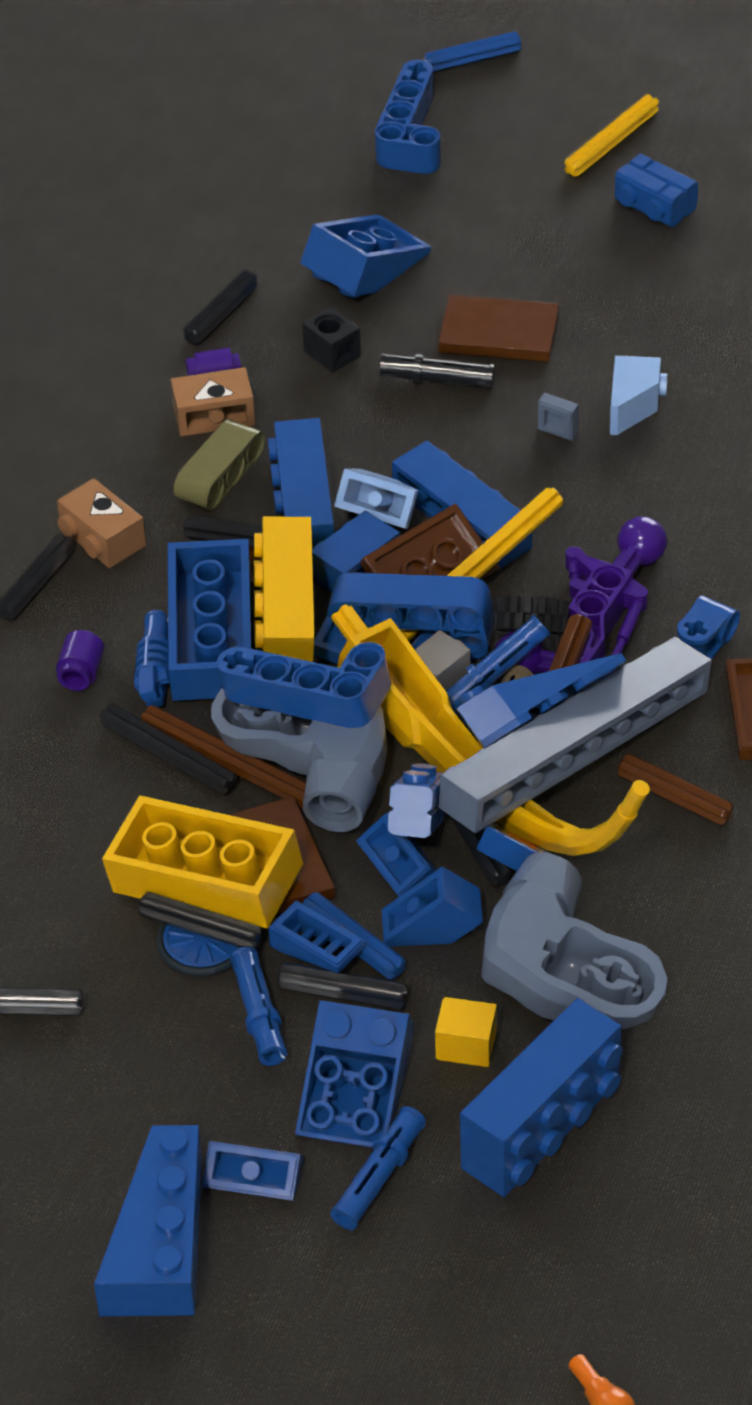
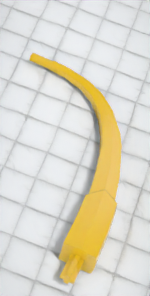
M345 604L340 607L338 612L332 614V621L347 640L339 654L337 668H340L349 651L358 644L374 642L384 648L391 686L380 706L383 709L385 727L403 747L415 749L430 765L437 767V772L442 773L483 749L453 712L447 692L391 618L367 628L352 606ZM636 780L610 819L591 829H580L562 821L533 800H529L495 822L508 831L547 851L571 856L599 852L617 841L637 817L638 810L648 795L650 788L645 781Z

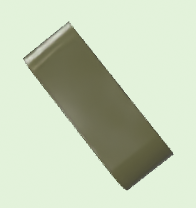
M226 419L178 473L174 483L175 497L207 510H214L261 456L265 445V433L234 420Z

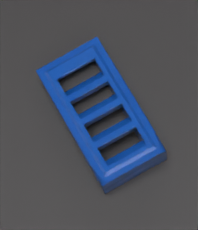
M297 900L269 926V940L272 948L283 954L335 973H339L366 946L364 939ZM299 931L304 932L301 936L297 934ZM313 936L317 937L313 942L309 941ZM326 941L331 942L325 949L320 948ZM340 946L346 947L337 957L332 955Z

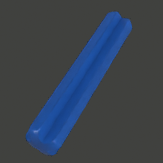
M513 31L427 52L424 54V60L429 62L433 67V72L518 52L521 50V38L517 32Z
M313 892L308 898L304 899L302 904L364 939L366 946L357 955L389 980H395L399 975L403 974L406 967L405 959L323 895Z

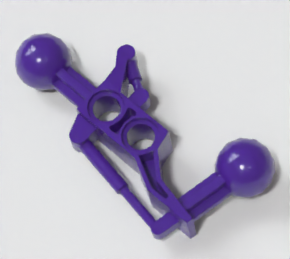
M637 516L621 526L617 537L620 553L613 564L589 557L579 547L571 546L566 549L565 568L568 570L569 578L571 579L569 582V596L573 599L569 605L568 620L570 616L579 614L589 618L593 624L584 646L583 656L580 657L578 664L604 658V642L625 609L628 608L616 638L617 643L612 655L622 653L624 645L630 639L640 612L647 609L648 590L634 580L633 575L640 565L648 566L664 555L668 543L663 526L653 518ZM510 632L502 636L500 640L496 643L495 648H497L504 640H506L514 632ZM539 643L516 665L524 666L534 675L539 672H548L556 652L544 650L542 644ZM614 671L610 672L609 674H607L606 676H604V677L601 678V679H604L605 677H607V676H609L610 674L614 673Z

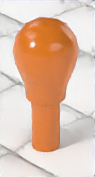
M576 1355L570 1360L568 1366L585 1388V1396L590 1405H635L633 1398L626 1391L613 1385L605 1377H600L584 1355Z

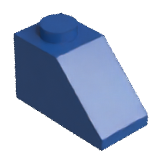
M443 866L381 909L383 942L389 947L452 944L483 922L480 888Z

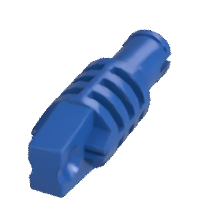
M152 610L145 615L144 636L137 644L134 686L139 691L142 700L146 702L147 707L150 705L159 707L164 705L166 688L170 683L168 618L165 612Z

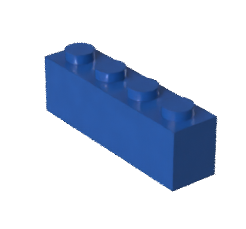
M320 418L274 422L275 437L268 438L269 461H277V464H270L272 487H280V490L273 491L275 514L283 513V517H311L313 549L319 542L326 540L334 534Z
M427 440L392 461V478L418 490L414 504L415 508L428 518H431L456 503L483 543L521 511V509L507 501L500 492L491 489L479 480L472 471L463 468L451 459L445 451L439 450ZM532 533L497 563L500 568L532 548Z

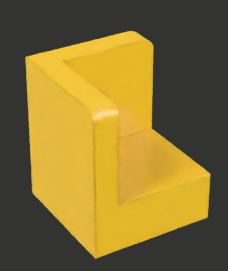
M445 997L442 1000L435 1030L436 1059L489 1067L497 1033V1004Z

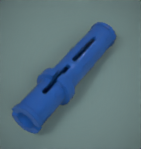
M534 614L476 666L471 663L466 668L468 672L446 690L452 710L456 715H458L456 709L462 705L459 699L462 695L478 685H481L483 690L491 687V684L518 663L546 637L551 635Z
M253 947L238 948L232 953L233 957H230V961L236 974L243 1004L247 1012L245 1025L248 1033L255 1040L260 1063L266 1066H274L283 1062L288 1054L279 1030L282 1021L279 1012L273 1008L257 950Z
M408 1106L402 1107L387 1132L378 1135L372 1144L373 1152L356 1174L336 1206L330 1211L332 1219L338 1225L348 1230L356 1229L358 1222L379 1194L396 1166L399 1167L405 1163L409 1156V1147L426 1125V1119L419 1111Z

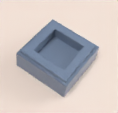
M544 393L538 400V429L572 441L578 434L579 404Z

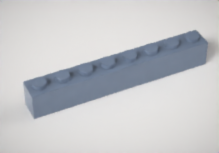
M673 637L665 643L652 648L648 653L631 663L625 664L621 669L604 679L596 681L592 686L577 695L567 698L555 708L540 714L533 721L516 731H511L494 744L479 750L472 757L447 769L441 774L438 808L472 832L477 833L707 693L712 660L677 637Z

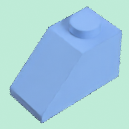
M615 355L610 408V435H618L658 411L659 396H666L667 373H660L661 358Z
M361 468L344 469L334 507L356 514H361L366 510L385 523L408 529L418 490L396 479Z

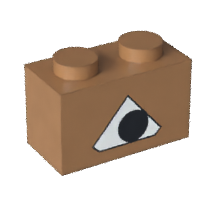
M246 367L171 378L173 408L180 437L214 432L226 419H231L247 426L255 425L253 394Z
M95 478L57 500L59 512L57 522L61 532L66 537L70 536L84 547L90 557L97 558L108 568L113 567L146 546L143 517Z

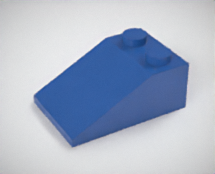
M377 214L313 224L300 264L312 270L314 277L323 281H329L338 286L340 293L343 295L359 298L361 295L378 292L428 255L432 246Z

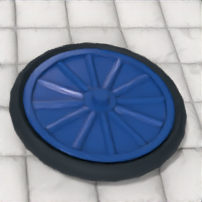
M163 923L158 930L156 940L157 949L163 961L170 968L190 976H211L228 970L232 967L230 957H233L232 953L239 948Z

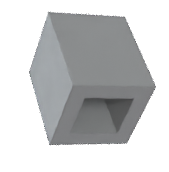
M441 630L415 649L445 691L468 672L466 668L470 665V649L460 640L453 639Z

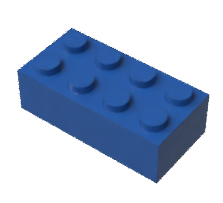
M248 539L168 543V663L172 701L215 699L220 689L223 688L216 663L218 656L224 650L232 647L253 649L251 563Z
M577 998L460 1112L461 1169L502 1197H505L516 1185H524L531 1177L535 1166L546 1155L552 1156L559 1149L564 1137L574 1126H582L589 1118L593 1107L603 1097L609 1098L617 1090L621 1082V1075L619 1074L620 1057L622 1054L621 1025L581 999Z

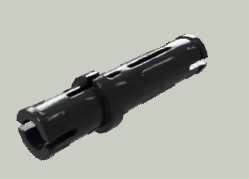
M382 352L380 377L411 379L413 383L421 384L422 381H434L492 389L495 364L433 359L424 357V354L416 353L415 356H404Z

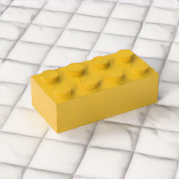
M263 516L262 533H254V557H261V560H253L254 587H261V590H254L253 614H255V617H261V620H254L255 648H262L264 652L313 662L314 604L311 517Z
M139 795L102 858L114 893L141 899L147 892H152L267 929L303 865L294 829Z

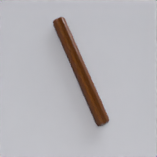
M150 705L146 711H143L141 715L142 720L235 772L236 775L283 799L294 797L297 805L303 808L305 781L260 758L235 751L225 745L222 739L155 705Z

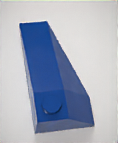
M620 653L492 685L486 690H483L481 685H478L459 698L462 705L456 709V712L472 736L484 749L504 738L511 731H516L533 721L540 714L546 713L560 705L567 698L578 694L623 665L626 659Z

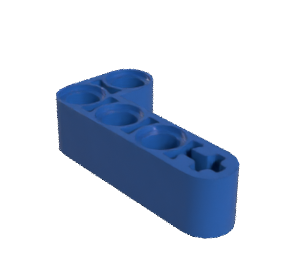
M411 60L403 65L375 128L376 162L381 167L428 174L438 170L441 165L440 133L433 127L422 125L433 100V67L425 60Z
M343 573L335 581L327 610L330 620H332L331 616L333 613L338 612L341 606L347 604L353 607L367 628L391 618L399 629L449 631L450 637L460 640L470 649L471 660L483 658L488 653L494 627V610L490 589L484 581L478 578L465 576Z
M365 642L353 647L340 668L246 647L228 648L218 656L216 661L224 695L228 700L346 728H359L368 724L373 719L391 686L384 648L374 642Z

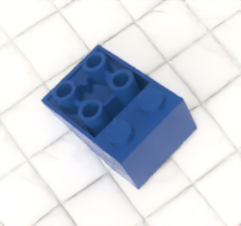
M319 1000L295 1131L296 1136L372 1148V1144L378 1135L387 1132L394 1121L409 1061L415 1023L409 1014Z

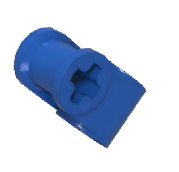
M701 595L696 599L685 617L679 621L677 636L681 641L712 660L723 645L727 644L733 637L739 624L740 611Z

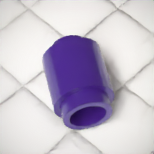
M230 347L194 353V357L185 359L188 376L241 368L239 354H231Z
M75 630L65 637L56 665L58 681L65 688L81 691L94 682L104 652V643L97 635L87 630Z

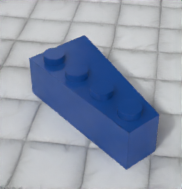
M160 1125L151 1127L94 1283L99 1316L195 1315L202 1170L199 1125Z

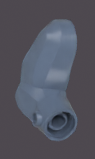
M223 688L220 689L212 703L211 719L225 745L241 754L274 761L290 771L307 775L303 811L313 824L333 832H347L361 824L377 791V784L385 767L388 747L381 706L368 724L359 728H346L235 703L225 697Z
M538 852L528 856L504 889L502 898L492 912L485 934L482 953L481 977L483 980L512 996L540 1017L555 1020L573 1001L579 998L619 1023L621 1029H628L649 1021L658 1011L666 992L667 975L659 956L643 944L605 933L587 922L573 918L582 889V877L579 871L568 860L549 852Z

